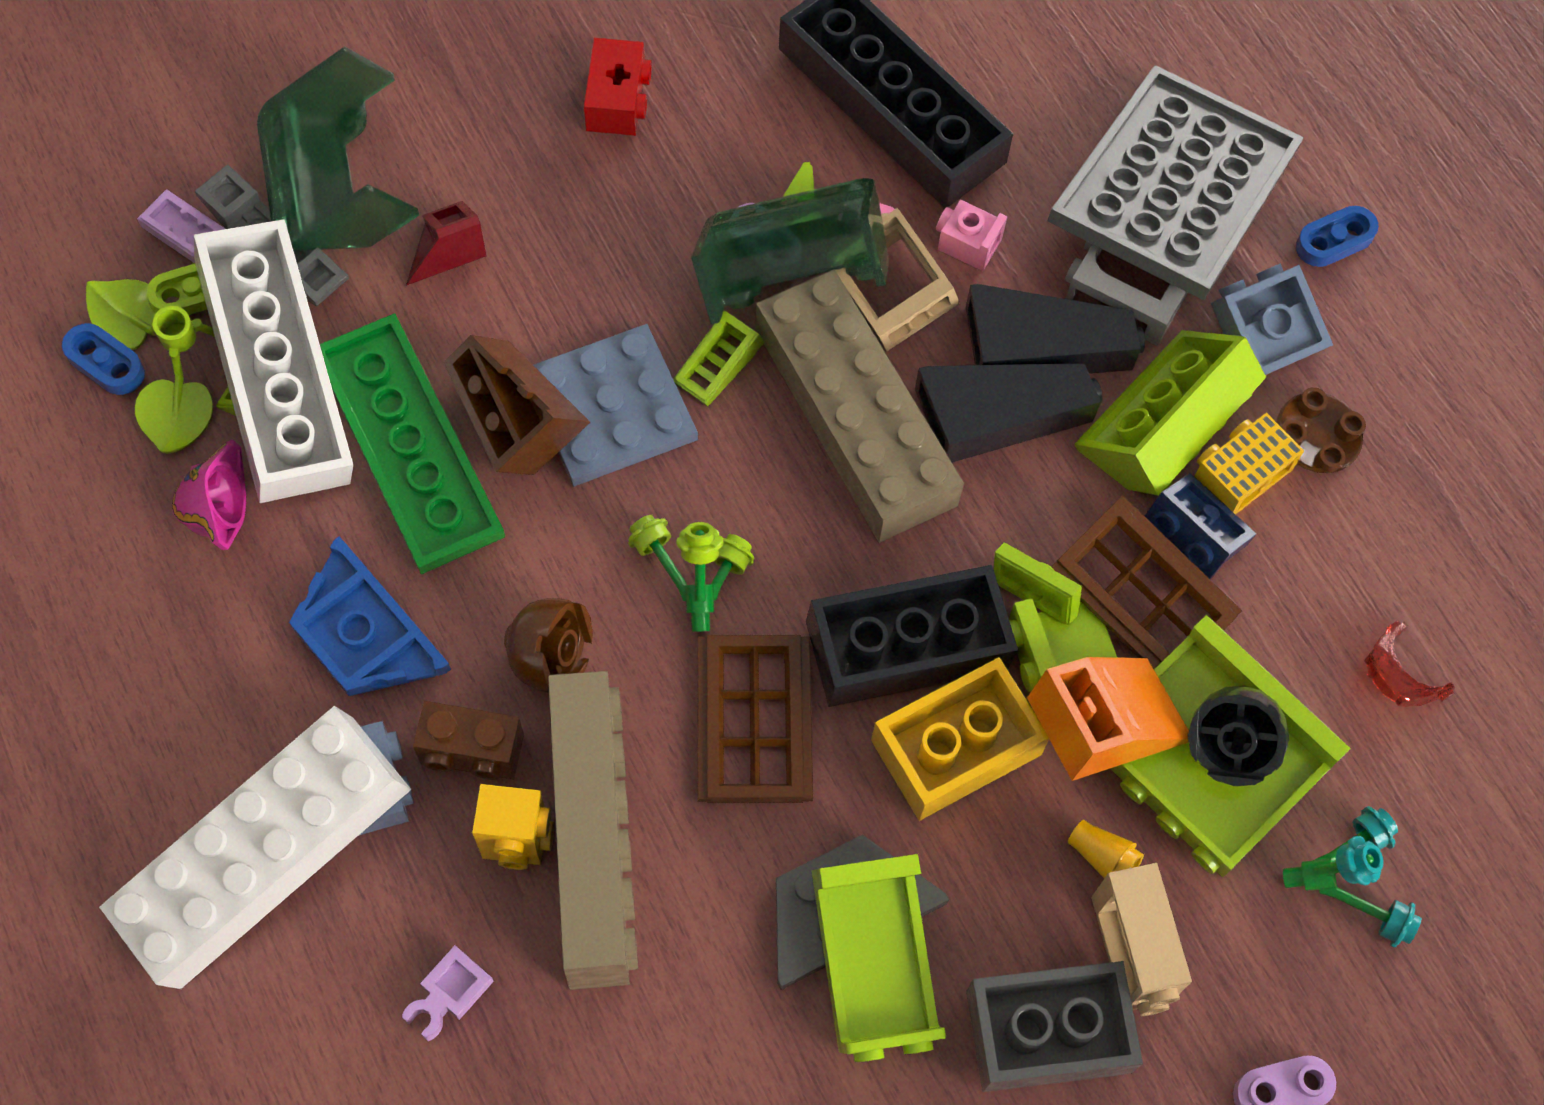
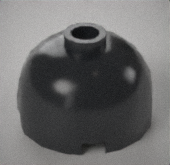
M1243 685L1224 687L1210 694L1193 715L1188 732L1190 753L1196 762L1197 759L1199 760L1200 764L1208 770L1207 774L1218 782L1232 786H1248L1263 781L1265 776L1272 774L1275 769L1277 770L1282 765L1289 742L1286 716L1278 703L1263 691Z

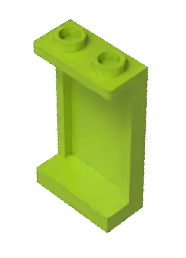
M918 854L811 870L838 1051L844 1054H853L854 1062H865L884 1058V1048L903 1046L904 1054L934 1050L933 1040L945 1039L946 1033L945 1028L939 1027L915 880V875L921 874Z

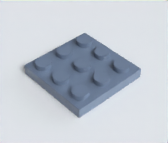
M648 324L533 365L591 422L558 452L573 487L698 440V431Z

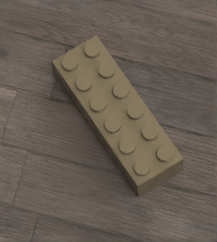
M835 269L756 303V332L763 339L764 346L878 542H883L957 507L964 482Z
M608 671L549 675L563 970L570 990L630 985L629 970L638 969V953L635 928H626V921L635 920L632 879L623 878V872L632 871L628 829H620L621 824H629L625 780L617 781V778L626 777L622 733L614 734V732L623 731L619 687H610Z

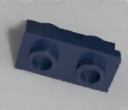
M1191 473L1164 490L1145 514V517L1209 579L1213 578L1226 561L1245 548L1256 536V533Z

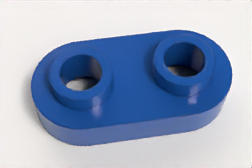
M1345 207L1307 224L1296 241V252L1305 263L1311 266H1327L1367 248L1378 232V220L1370 210L1364 207ZM1348 230L1354 231L1357 236L1351 235Z
M89 323L80 324L71 328L65 334L62 341V350L70 364L109 393L116 395L128 394L142 384L145 370L138 355L99 326ZM96 348L92 354L83 355L86 350ZM121 372H129L122 378H116Z

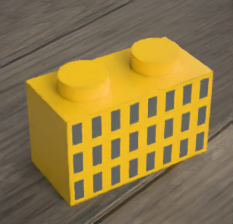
M1266 412L1253 423L1247 419L1239 424L1229 435L1230 441L1221 448L1214 444L1203 452L1196 461L1199 464V468L1194 477L1232 512L1237 514L1290 473L1304 450Z

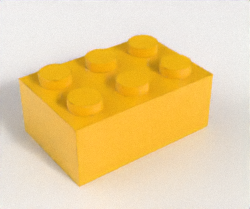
M1000 657L876 721L871 741L917 819L921 821L1041 756L1049 738L1028 701Z

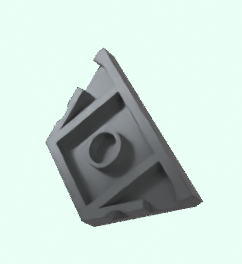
M860 835L776 878L777 984L780 990L826 967L811 870L894 857L864 835ZM915 875L921 917L947 905L949 898L945 892L921 875Z

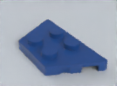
M340 536L337 537L330 546L332 552L321 573L316 572L308 587L306 599L299 603L289 622L294 632L348 696L435 677L449 672L451 668L447 660Z

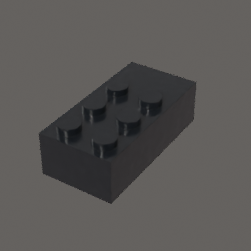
M992 565L811 600L806 618V625L828 707L953 682L1000 657L1008 670L1018 652Z

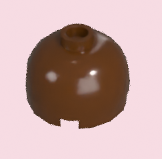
M546 598L526 605L516 615L512 624L508 626L504 636L507 659L515 676L526 685L549 693V675L584 673L589 659H580L583 652L584 642L592 644L591 617L584 605L562 598Z

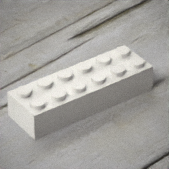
M285 220L194 234V260L259 503L349 485L353 462Z
M333 706L99 908L156 985L181 989L405 796L411 788L355 719Z

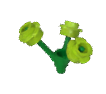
M647 515L637 520L629 529L632 534L628 539V545L631 548L635 547L641 556H646L653 552L656 554L678 588L682 600L686 601V613H691L692 632L710 631V612H714V600H717L721 586L728 573L742 575L747 566H751L754 563V556L750 552L752 549L751 544L734 534H728L726 538L719 536L717 529L705 522L689 524L680 532L676 540L677 547L681 550L682 558L689 563L695 564V584L688 585L663 548L671 538V534L666 528L667 520L665 518L655 519L653 515ZM714 561L720 568L711 584H705V564Z

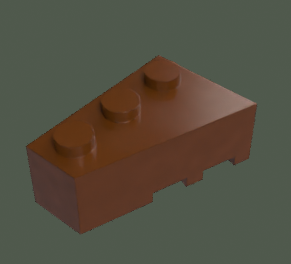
M470 335L444 361L447 371L496 472L534 475L591 423L509 341Z

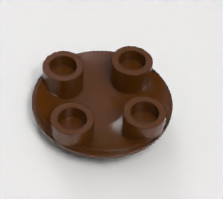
M1308 388L1302 394L1287 401L1281 408L1276 421L1304 450L1297 465L1309 471L1317 473L1341 471L1350 466L1361 452L1363 432L1366 428L1363 416L1358 412L1352 411L1344 402L1326 394L1319 388Z

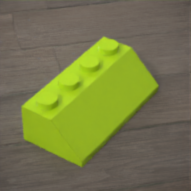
M1181 330L1074 445L1081 454L1126 489L1159 496L1162 491L1172 484L1173 479L1199 454L1202 447L1212 436L1225 426L1233 413L1252 396L1254 390L1265 380L1266 375L1245 336Z

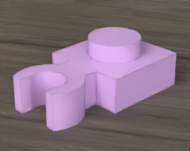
M454 945L420 983L429 993L427 998L410 1003L404 1010L402 1018L410 1024L417 1015L421 1013L429 1014L431 1022L421 1035L427 1041H430L440 1033L443 1026V1016L448 1011L460 1020L494 981L490 975Z

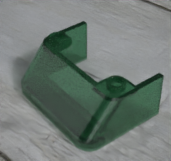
M345 46L270 98L262 106L257 119L271 222L285 220L294 251L315 250L317 247L321 250L368 248L419 216L418 208L369 184L353 193L346 144L359 136L366 127L367 111L365 101L395 81L394 73Z
M862 178L725 210L709 217L705 221L691 259L711 324L720 322L725 306H730L731 309H741L752 305L755 302L754 297L760 294L763 286L829 272L834 269L845 268L846 274L856 276L857 280L861 281L875 278L877 287L886 285L889 258L879 197L874 180Z

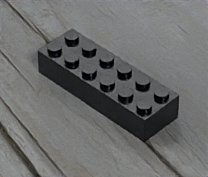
M805 0L780 17L779 50L944 208L952 205L1007 163L1013 133L870 0Z

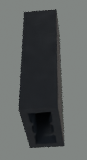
M982 284L970 285L966 302V313L975 365L1085 364L1088 373L1093 374L1133 370L1139 353L1144 352V331L1142 327H1136L1133 310Z
M1085 364L925 366L918 369L915 392L927 422L951 462L1091 423L1094 421L1103 400L1099 382L1096 378L1090 377Z

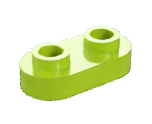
M195 263L159 274L148 284L147 298L155 314L161 308L171 305L181 307L188 315L207 310ZM169 297L179 298L178 301L173 303L165 302Z

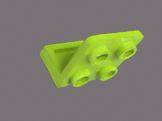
M1032 598L1014 603L1009 621L1018 647L1017 655L1021 663V678L1028 692L1033 690L1044 672L1049 668L1086 657L1118 658L1106 626L1082 602L1079 604L1078 616L1070 625L1062 623L1045 612L1037 613Z

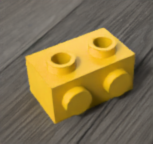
M480 784L472 833L483 859L499 860L498 865L504 868L524 870L527 869L528 864L541 865L543 850L551 851L554 837V821H550L551 808L544 806L540 790Z

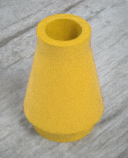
M1084 819L1079 822L1068 839V844L1074 847L1103 878L1110 872L1139 867L1144 857L1143 853L1135 849V842L1091 825Z

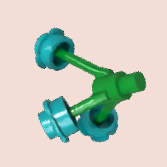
M1366 806L1361 810V815L1352 822L1357 835L1331 852L1312 861H1303L1301 867L1283 869L1285 888L1305 886L1306 891L1319 890L1320 894L1336 898L1381 920L1382 924L1379 929V935L1390 940V946L1396 947L1401 941L1410 944L1420 927L1422 918L1415 915L1416 906L1413 902L1406 905L1398 900H1394L1388 911L1337 887V873H1340L1347 882L1351 884L1358 883L1363 886L1369 885L1370 882L1375 883L1380 878L1384 864L1380 850L1384 847L1388 849L1394 848L1395 839L1393 835L1398 833L1395 821L1382 808L1376 811L1374 808Z

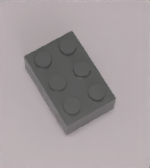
M1124 961L977 978L972 980L966 990L982 1092L1132 1074L1143 1064Z

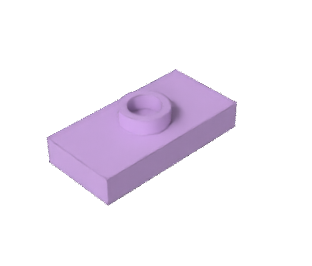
M167 189L137 218L143 229L193 263H195L194 234L225 229Z

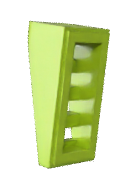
M724 310L673 380L676 385L708 407L754 357L764 344V341L759 333ZM729 335H732L741 342L737 348L725 341ZM718 347L731 355L727 362L714 353ZM706 360H709L721 369L717 375L702 366ZM696 372L711 383L707 389H704L691 380L690 377Z

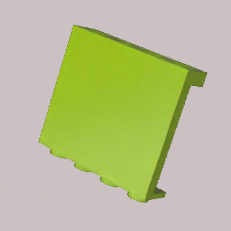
M1206 615L1193 627L1189 636L1154 671L1188 730L1190 729L1195 711L1210 694L1224 687L1244 685L1266 693L1278 703L1287 720L1289 742L1282 765L1277 770L1275 769L1272 774L1265 776L1263 781L1255 785L1232 786L1218 782L1207 774L1208 770L1200 764L1199 760L1197 759V762L1194 760L1190 753L1189 743L1110 769L1122 780L1120 783L1121 788L1134 802L1140 805L1145 802L1158 814L1155 818L1156 822L1169 836L1174 839L1180 836L1194 849L1191 855L1204 870L1211 874L1216 871L1224 877L1351 748Z

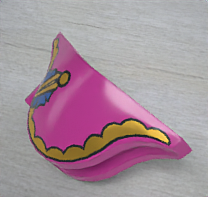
M233 439L224 443L203 463L192 465L190 472L178 484L172 499V511L176 519L197 535L209 537L211 542L221 550H228L243 524L246 511V487L242 449Z

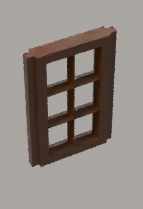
M1123 495L1051 566L1056 572L1082 586L1080 602L1138 658H1147L1153 669L1171 654L1147 631L1163 614L1187 637L1192 631L1170 609L1172 604L1185 591L1212 616L1211 619L1222 630H1225L1242 612L1223 591ZM1116 524L1143 549L1128 566L1100 541ZM1093 547L1121 572L1106 589L1100 586L1078 564ZM1150 557L1178 583L1163 600L1135 575ZM1128 580L1156 606L1141 623L1134 619L1112 597Z
M707 635V637H698V802L803 803V801H813L810 636ZM724 654H749L750 690H724ZM759 654H784L785 690H759ZM724 699H750V737H724ZM759 699H785L786 737H759ZM724 747H750V784H724ZM760 747H786V784H760Z

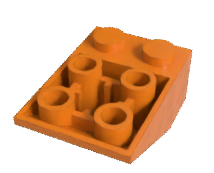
M1086 657L1052 667L1044 672L1027 697L1072 781L1189 743V730L1147 658Z

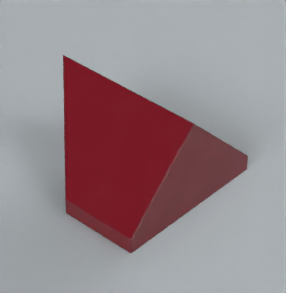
M463 201L422 215L425 224L406 286L486 257L478 215Z

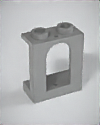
M1086 241L1084 249L1088 251L1083 260L1076 257L1065 277V281L1070 283L1066 299L1073 300L1079 290L1111 307L1133 310L1136 319L1148 324L1144 333L1145 340L1158 346L1188 292L1170 284L1162 299H1156L1102 271L1096 260L1103 249Z

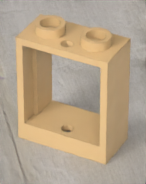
M898 208L890 213L878 215L869 223L865 230L853 238L842 239L825 256L831 270L835 269L864 319L886 351H889L960 304L954 287ZM902 239L932 283L878 318L849 273Z
M1153 863L1110 872L1091 897L1109 962L1124 961L1133 1010L1138 1009L1140 1016H1149L1170 1009L1169 1003L1180 1000L1179 994L1192 983V979L1158 864Z

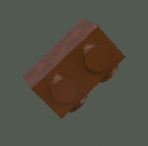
M424 701L413 748L420 764L432 770L450 772L453 769L471 772L476 777L488 780H498L499 778L514 780L524 732L519 716Z

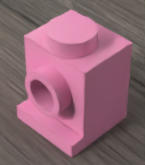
M960 199L954 210L946 207L939 218L936 226V231L941 232L938 250L984 271L1002 240L1008 216L999 213L998 217Z

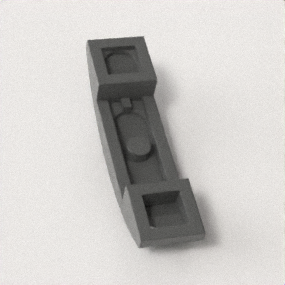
M228 164L195 190L196 196L225 229L281 220L260 201L258 192ZM286 225L307 301L318 306L349 279V276L318 247L315 250L312 249Z

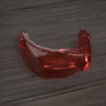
M1399 620L1392 623L1386 628L1387 631L1380 637L1371 652L1364 659L1368 668V677L1373 679L1374 684L1383 695L1401 707L1421 706L1437 699L1443 702L1451 697L1455 689L1452 682L1440 687L1428 686L1413 679L1402 668L1395 654L1394 639L1405 631L1408 625L1405 621L1400 623Z

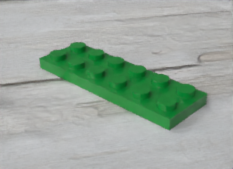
M391 314L320 344L333 393L420 574L422 575L505 538L504 529L396 314Z

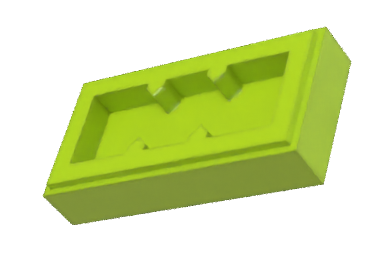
M1005 542L995 551L993 570L998 586L1023 600L1032 598L1036 608L1064 624L1070 625L1079 612L1081 585L1056 572L1048 564L1038 562Z

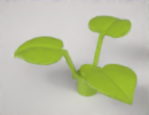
M132 279L88 281L86 285V304L92 324L99 326L131 350L139 348L145 341L148 333L152 336L157 335L162 346L169 351L175 383L164 379L156 380L140 391L135 403V416L141 430L161 453L170 454L190 446L207 429L213 415V401L209 390L203 384L197 382L183 384L184 375L180 352H184L193 346L196 340V332L198 331L215 337L213 328L203 324L200 319L191 321L188 313L178 306L163 307L155 314L147 298L148 283Z

